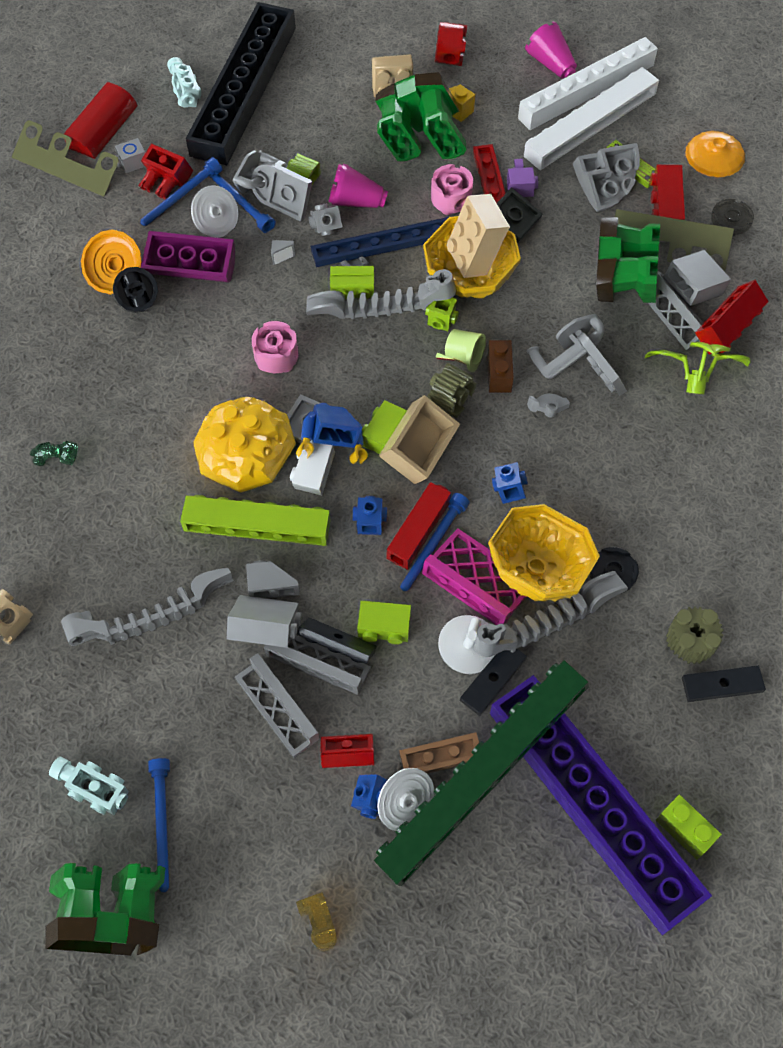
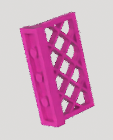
M458 528L433 555L430 554L424 561L423 575L495 625L507 623L509 617L527 597L518 594V591L512 588L510 590L498 591L496 582H502L503 580L500 576H494L493 567L496 566L492 560L490 550ZM460 538L466 542L467 548L455 549L454 541ZM482 553L486 556L487 562H474L473 554ZM468 554L470 563H457L456 555ZM452 555L453 564H444L438 559L441 556ZM476 568H488L490 576L477 577ZM459 569H471L473 577H463L459 574ZM491 582L493 591L485 592L479 587V583ZM511 596L513 604L508 608L500 602L499 597Z

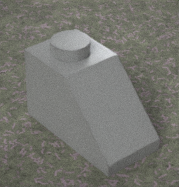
M257 560L251 564H246L249 596L268 599L300 595L298 581L273 562Z

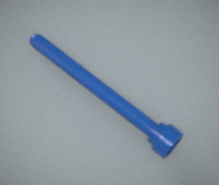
M214 157L207 160L201 172L140 220L141 225L147 226L208 176L218 175L223 171L220 163Z
M219 174L212 177L209 176L220 187L228 190L235 201L256 219L257 227L263 233H267L275 227L276 221L269 214H261Z
M454 493L450 498L448 512L401 583L400 588L402 591L410 589L423 569L425 559L430 554L432 555L456 515L465 512L469 506L470 501L464 495Z
M157 758L148 761V772L151 774V778L154 779L157 866L166 868L164 883L160 886L159 891L166 892L169 889L165 778L168 777V772H170V760Z

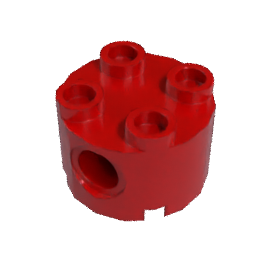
M440 22L435 63L462 66L463 54L461 53H465L466 40L463 37H466L467 25Z

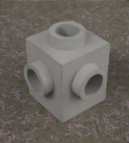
M327 203L316 205L315 210L310 211L311 216L308 217L310 227L316 233H321L322 236L333 234V229L343 227L337 205L328 207ZM325 216L326 221L323 223L322 219Z

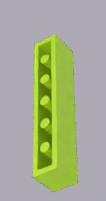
M203 495L185 497L180 520L183 530L186 532L327 546L331 521L330 511L321 507L303 508L295 504L284 506L273 502L255 503L251 500L235 501L225 497L215 499L207 498Z

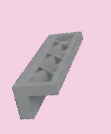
M658 271L656 303L648 304L685 350L689 351L693 348L690 346V343L700 342L696 335L687 343L684 339L685 329H693L696 332L704 322L667 281L664 274ZM660 298H667L669 300L668 310H660ZM672 314H680L682 316L681 326L671 323Z
M297 635L295 639L291 638L294 648L264 646L266 656L357 695L371 669V666L354 662L345 655L333 653L328 648L316 643H310ZM309 647L314 649L317 657L313 658L299 651ZM330 657L335 658L340 667L336 668L322 662V660ZM356 667L363 670V672L358 677L345 670Z
M257 653L250 658L251 666L236 675L235 679L292 757L295 758L319 740L318 732ZM255 671L260 677L259 686H247L243 679ZM263 682L267 688H262ZM252 691H256V692H257V696H256V697H255V695L252 693ZM261 692L273 694L275 697L273 707L261 705L259 702ZM277 702H279L282 708H277ZM267 711H272L271 717L269 716ZM276 712L287 713L290 717L288 727L275 724ZM292 721H293V723L296 725L297 728H292V727H291V726H292ZM281 731H287L286 737ZM290 732L302 733L307 741L294 749L289 743Z

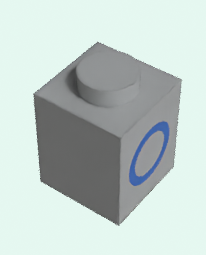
M138 138L115 146L117 152L115 156L119 159L117 165L119 168L123 167L125 173L145 167L141 162L145 151Z

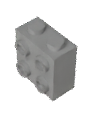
M705 250L672 260L664 275L667 281L690 306L723 295L731 281V278Z

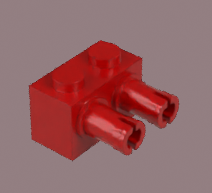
M151 144L141 160L147 168V172L138 186L142 190L146 191L147 189V192L150 193L156 181L162 178L163 181L155 194L165 200L175 186L182 187L187 183L193 173V169L185 157Z

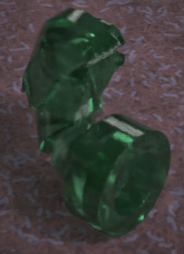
M67 440L62 444H57V446L50 444V442L40 443L31 449L30 455L34 457L32 461L37 466H44L46 460L53 456L59 458L62 464L72 465L77 456L78 446L76 442Z

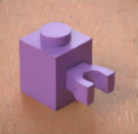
M514 159L515 167L508 169L507 189L509 190L512 187L522 197H534V190L538 189V176H534L533 167H523V159Z

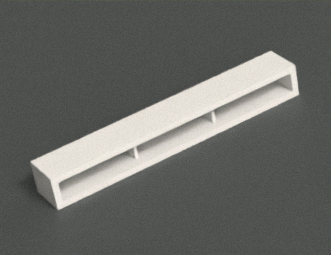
M646 37L521 100L518 119L529 130L546 123L601 94L602 91L611 88L616 82L623 80L630 73L637 71L641 67L647 70L654 66L658 48Z
M643 67L630 73L629 76L616 82L611 88L602 91L594 99L588 100L580 108L559 119L549 128H545L534 138H530L525 143L524 157L541 171L654 96L659 79Z

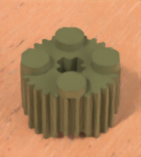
M447 363L442 373H435L430 380L432 390L427 397L447 414L457 418L465 409L462 405L468 396L472 397L475 392L477 383L472 381V375Z
M696 606L693 609L691 607H688L687 610L685 608L681 609L673 619L666 634V642H669L667 646L671 647L670 650L675 651L673 654H678V658L682 657L683 661H687V664H690V662L701 664L703 660L710 659L720 646L723 638L722 624H719L720 620L717 613L712 609L705 608L702 610V607L697 609Z

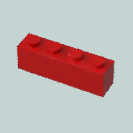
M753 280L738 286L695 332L700 342L708 343L709 345L719 344L731 348L730 344L742 335L741 332L753 323V318L763 312L762 308L769 302L757 281Z

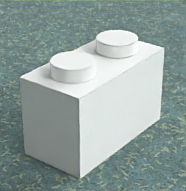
M310 441L314 446V450L308 459V454L305 450H302L300 457L297 456V459H299L298 464L291 471L290 481H292L295 489L322 496L335 450L333 445L318 444Z

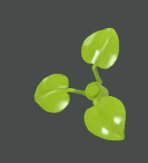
M691 342V347H699L704 350L699 370H692L690 374L687 355L667 350H654L645 355V358L661 354L681 360L684 363L685 379L688 380L686 392L703 395L705 394L706 383L709 382V377L717 361L731 358L745 364V366H749L751 361L749 357L744 355L719 354L721 351L729 352L731 349L723 345ZM709 351L714 359L706 373L703 370L707 352Z

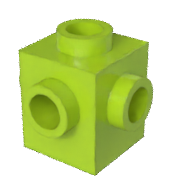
M452 297L448 300L433 301L428 305L425 315L428 316L427 325L438 330L449 331L451 323L455 324L458 318L459 311H456L457 299Z

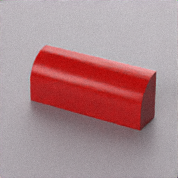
M107 82L64 133V135L71 138L69 149L95 159L137 108L138 105L132 95L124 88Z

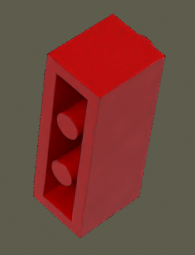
M657 164L655 172L650 175V186H653L651 204H654L652 215L685 220L682 165Z

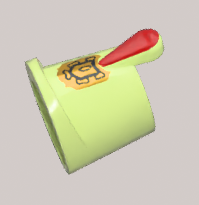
M453 329L446 341L445 355L437 353L436 358L439 360L458 361L467 365L470 372H475L484 355L486 336L481 333Z

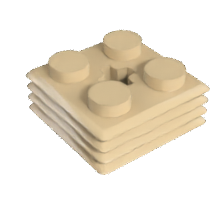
M410 54L372 58V88L374 97L385 87L413 75V61Z

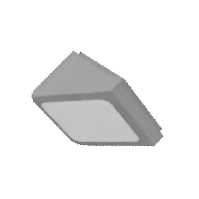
M272 240L271 256L273 265L295 256L294 241Z

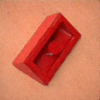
M373 734L321 737L322 768L374 765Z

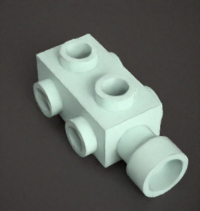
M173 57L168 61L167 66L169 72L173 75L171 82L173 92L178 98V105L185 108L196 107L198 99L201 98V88L197 85L196 76L193 74L190 66L184 65L180 58Z
M60 756L53 762L49 770V776L58 781H66L64 786L69 790L67 794L69 797L80 803L83 799L91 802L90 807L102 815L106 811L115 815L118 809L121 810L128 799L127 794L129 791L123 785L125 781L113 773L109 777L101 774L102 768L90 761L86 765L79 762L74 767L69 760ZM87 781H91L89 784V789H84V783ZM109 793H114L111 799L106 801V796Z

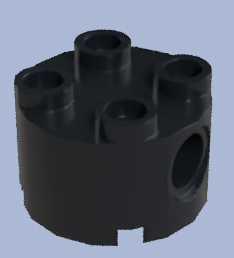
M129 267L119 272L114 279L112 288L117 304L125 311L132 313L144 312L150 308L155 302L158 293L157 282L153 275L139 267Z

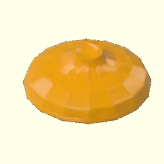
M702 132L693 137L686 146L685 156L688 163L697 172L707 176H731L738 172L745 163V152L741 143L733 136L724 132Z
M113 229L102 231L92 237L84 247L81 258L82 274L87 283L98 292L113 294L114 279L119 272L129 267L140 268L142 263L140 249L134 239L124 232Z

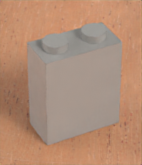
M239 595L228 615L227 639L288 648L291 638H296L297 627L299 628L302 621V613L298 612L299 603Z

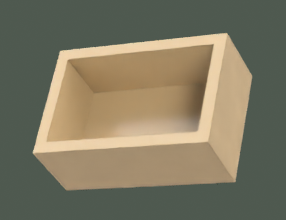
M491 194L467 196L451 236L447 241V249L464 278L488 274L510 228Z
M424 395L411 403L379 454V457L413 484H417L429 477L460 423Z

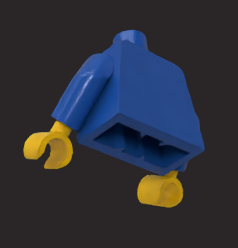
M327 403L316 404L313 411H310L304 418L301 431L303 442L296 451L298 457L302 454V450L307 452V459L310 457L314 450V446L310 441H313V443L355 448V451L349 457L352 464L356 463L358 458L360 464L367 459L368 453L362 448V445H364L362 426L347 409L329 406Z

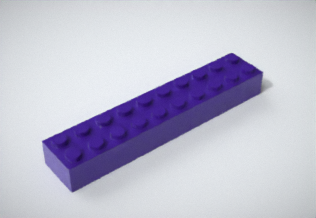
M534 675L492 704L490 715L496 723L500 721L504 723L511 716L509 712L518 702L523 703L529 697L528 691L534 684L539 682ZM564 713L524 756V759L663 936L712 897V895Z

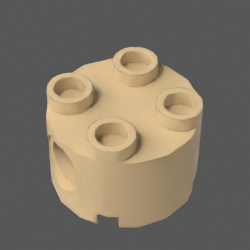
M1 589L0 613L5 610V617L0 620V636L4 637V642L11 644L30 623V618L33 614L26 607L12 603L11 601L14 598L7 591Z

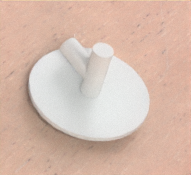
M216 185L207 186L198 191L192 201V219L198 230L204 235L214 238L224 237L237 224L238 206L232 194L225 188Z
M471 615L458 616L447 622L441 630L438 640L439 652L444 662L453 670L464 674L480 673L495 656L482 657L474 649L478 628L483 624H488L485 620Z
M405 768L393 774L386 781L379 794L377 804L379 817L385 826L396 831L405 821L409 823L416 816L414 812L424 801L429 802L434 797V785L429 775L417 768Z

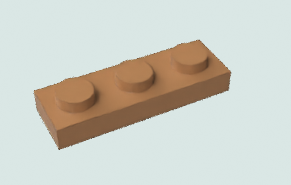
M475 732L399 750L403 769L417 768L428 774L456 767L462 761L467 762L473 756L471 752L479 743Z

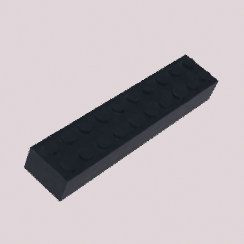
M257 2L186 137L189 157L205 161L214 157L220 164L228 165L296 29L293 9Z

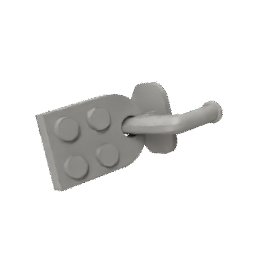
M254 150L248 153L233 178V183L238 191L245 193L252 189L257 199L263 204L302 221L306 215L313 181L286 169L287 164L284 161L263 153L262 150L259 152Z
M596 314L576 318L557 333L556 339L562 348L567 350L549 364L540 355L538 346L530 347L526 351L542 375L548 379L556 377L587 353L588 357L586 359L611 393L616 391L621 396L627 392L620 377L596 348L605 332L604 324ZM593 326L595 331L587 336L588 332Z

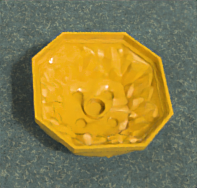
M459 216L449 217L423 244L429 275H433L438 270H449L452 273L456 287L455 295L461 298H485L487 295L493 294L510 278L520 263L521 257L515 234L508 230L487 275L464 278L446 246Z
M248 396L214 406L208 415L205 416L194 439V449L201 475L240 493L272 483L296 445L288 415L265 401Z
M545 504L511 508L488 543L492 560L500 578L510 588L517 590L518 594L527 596L534 601L544 602L552 600L556 602L559 599L571 598V596L578 594L600 557L587 527Z

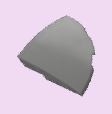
M633 143L603 148L594 154L578 156L573 162L578 181L596 212L604 211L618 204L634 186L636 171L640 166L638 144Z

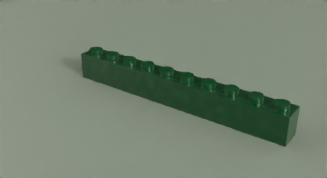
M565 660L559 665L555 663L546 673L548 677L541 684L537 682L531 687L527 693L529 697L523 703L518 702L509 712L511 716L504 723L501 721L497 723L490 732L492 736L485 743L483 741L478 743L472 750L473 756L467 762L462 761L453 770L454 776L448 782L443 781L434 790L435 796L429 802L424 801L418 806L414 812L416 816L409 823L405 821L395 832L397 836L391 843L386 841L377 850L376 854L378 856L374 859L375 863L396 885L402 886L589 688L588 681Z

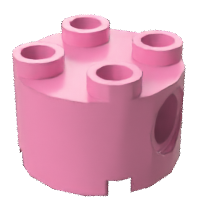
M455 164L444 165L435 170L431 181V201L433 206L445 215L461 212L467 196L472 195L473 177L471 172L462 166L455 168Z
M280 321L266 322L262 328H257L252 335V348L258 368L273 374L291 371L299 357L295 331L291 330L288 324Z

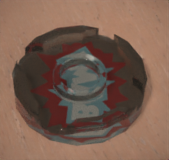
M736 199L721 200L716 203L711 212L713 225L734 228L733 235L743 234L748 231L754 220L752 209L742 201L740 203L735 202Z

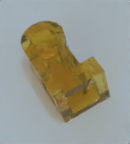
M323 892L297 901L296 904L300 916L307 914L309 916L312 926L311 940L315 948L323 952L331 950L336 944L337 936Z

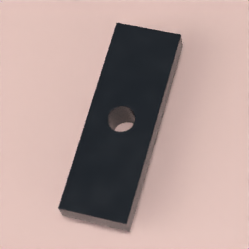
M310 617L299 626L297 633L304 637L306 641L321 644L333 653L347 655L357 663L367 664L377 648L372 643Z
M518 649L513 653L511 650H504L496 654L463 693L459 701L481 716L525 662L527 656ZM496 677L497 681L492 682L489 678Z
M759 665L682 676L688 702L764 693L766 690ZM719 682L725 683L726 687L721 686Z

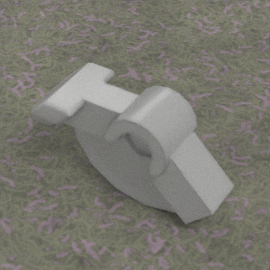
M548 393L539 396L537 399L529 396L527 405L532 412L541 411L547 417H554L557 413L569 408L570 402L567 398Z

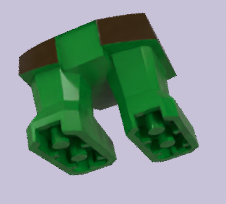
M439 72L412 75L385 87L376 94L375 102L382 113V118L377 124V133L397 161H408L419 157L421 143L413 129L417 132L424 131L442 159H453L465 154L467 150L466 140L452 121V115L459 112L457 102Z
M618 217L601 218L596 282L598 301L614 302V293L636 289L643 303H656L660 224H648L639 229L619 224Z
M76 863L64 864L51 876L49 892L61 900L56 919L45 926V949L131 956L137 944H139L137 955L157 947L160 924L154 923L155 892L164 883L166 868L157 866V870L151 872L150 867H140L141 864L136 863L128 864L116 873L112 878L111 891L117 898L113 913L102 912L100 909L102 867L94 865L92 872L87 871V867H76Z

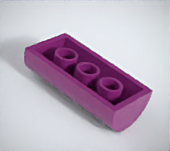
M149 231L140 268L145 269L152 275L229 283L235 267L234 239Z

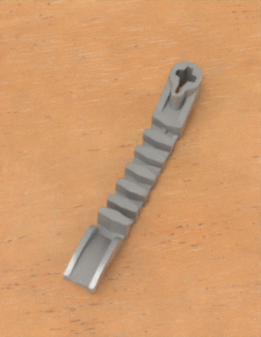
M442 269L436 271L433 275L427 276L426 282L419 285L418 292H414L412 287H408L406 294H402L401 289H397L395 296H390L389 291H385L382 298H379L376 292L373 293L372 299H367L365 293H361L359 300H355L353 291H349L347 301H345L344 295L339 291L315 293L307 296L306 314H329L340 319H355L357 317L366 319L367 316L379 317V315L385 314L391 316L392 313L403 314L405 311L415 312L417 309L426 310V307L433 301L452 298L456 294V287L452 273L449 270Z
M229 568L202 573L192 580L191 590L194 597L189 598L185 589L179 587L177 594L182 603L177 604L174 597L169 596L167 597V603L170 608L164 610L162 605L158 603L154 606L156 613L153 615L145 608L141 611L143 618L137 620L135 614L130 613L127 615L129 621L127 624H124L123 620L117 617L114 618L115 625L110 627L109 623L105 620L94 621L90 611L71 613L61 620V624L71 646H77L94 638L109 641L110 645H113L116 641H125L129 639L128 637L142 635L143 632L156 630L159 626H166L171 621L180 620L188 614H194L195 610L204 607L206 599L215 589L234 580Z
M615 571L600 575L585 583L579 593L571 596L569 601L564 598L559 599L557 607L549 605L545 613L538 610L534 618L527 615L524 617L523 623L515 620L511 628L506 623L496 626L493 624L481 625L477 630L474 649L482 657H491L504 650H511L513 653L521 646L526 647L532 641L537 642L543 636L548 637L552 632L560 631L562 627L568 624L571 626L578 619H584L586 615L594 613L611 598L627 591L628 587Z

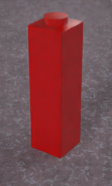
M432 482L429 483L386 549L389 561L407 570L409 569L449 506L451 492L446 487Z

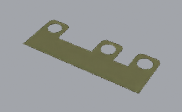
M30 120L25 122L12 158L103 197L105 196L119 162L117 156L108 152H102L95 169H92L66 158L71 144L69 136L56 132L47 150L37 146L43 130L42 126ZM29 126L37 128V135L32 139L26 136V129ZM60 137L66 140V147L61 151L57 150L54 146L56 139ZM105 157H110L113 160V166L110 170H104L101 166V162Z
M616 209L615 217H618L619 224L639 229L648 224H660V241L670 242L667 262L671 263L674 260L672 253L676 248H683L687 256L691 254L692 246L707 248L706 252L710 256L713 254L721 255L723 263L720 267L723 271L726 270L734 228Z

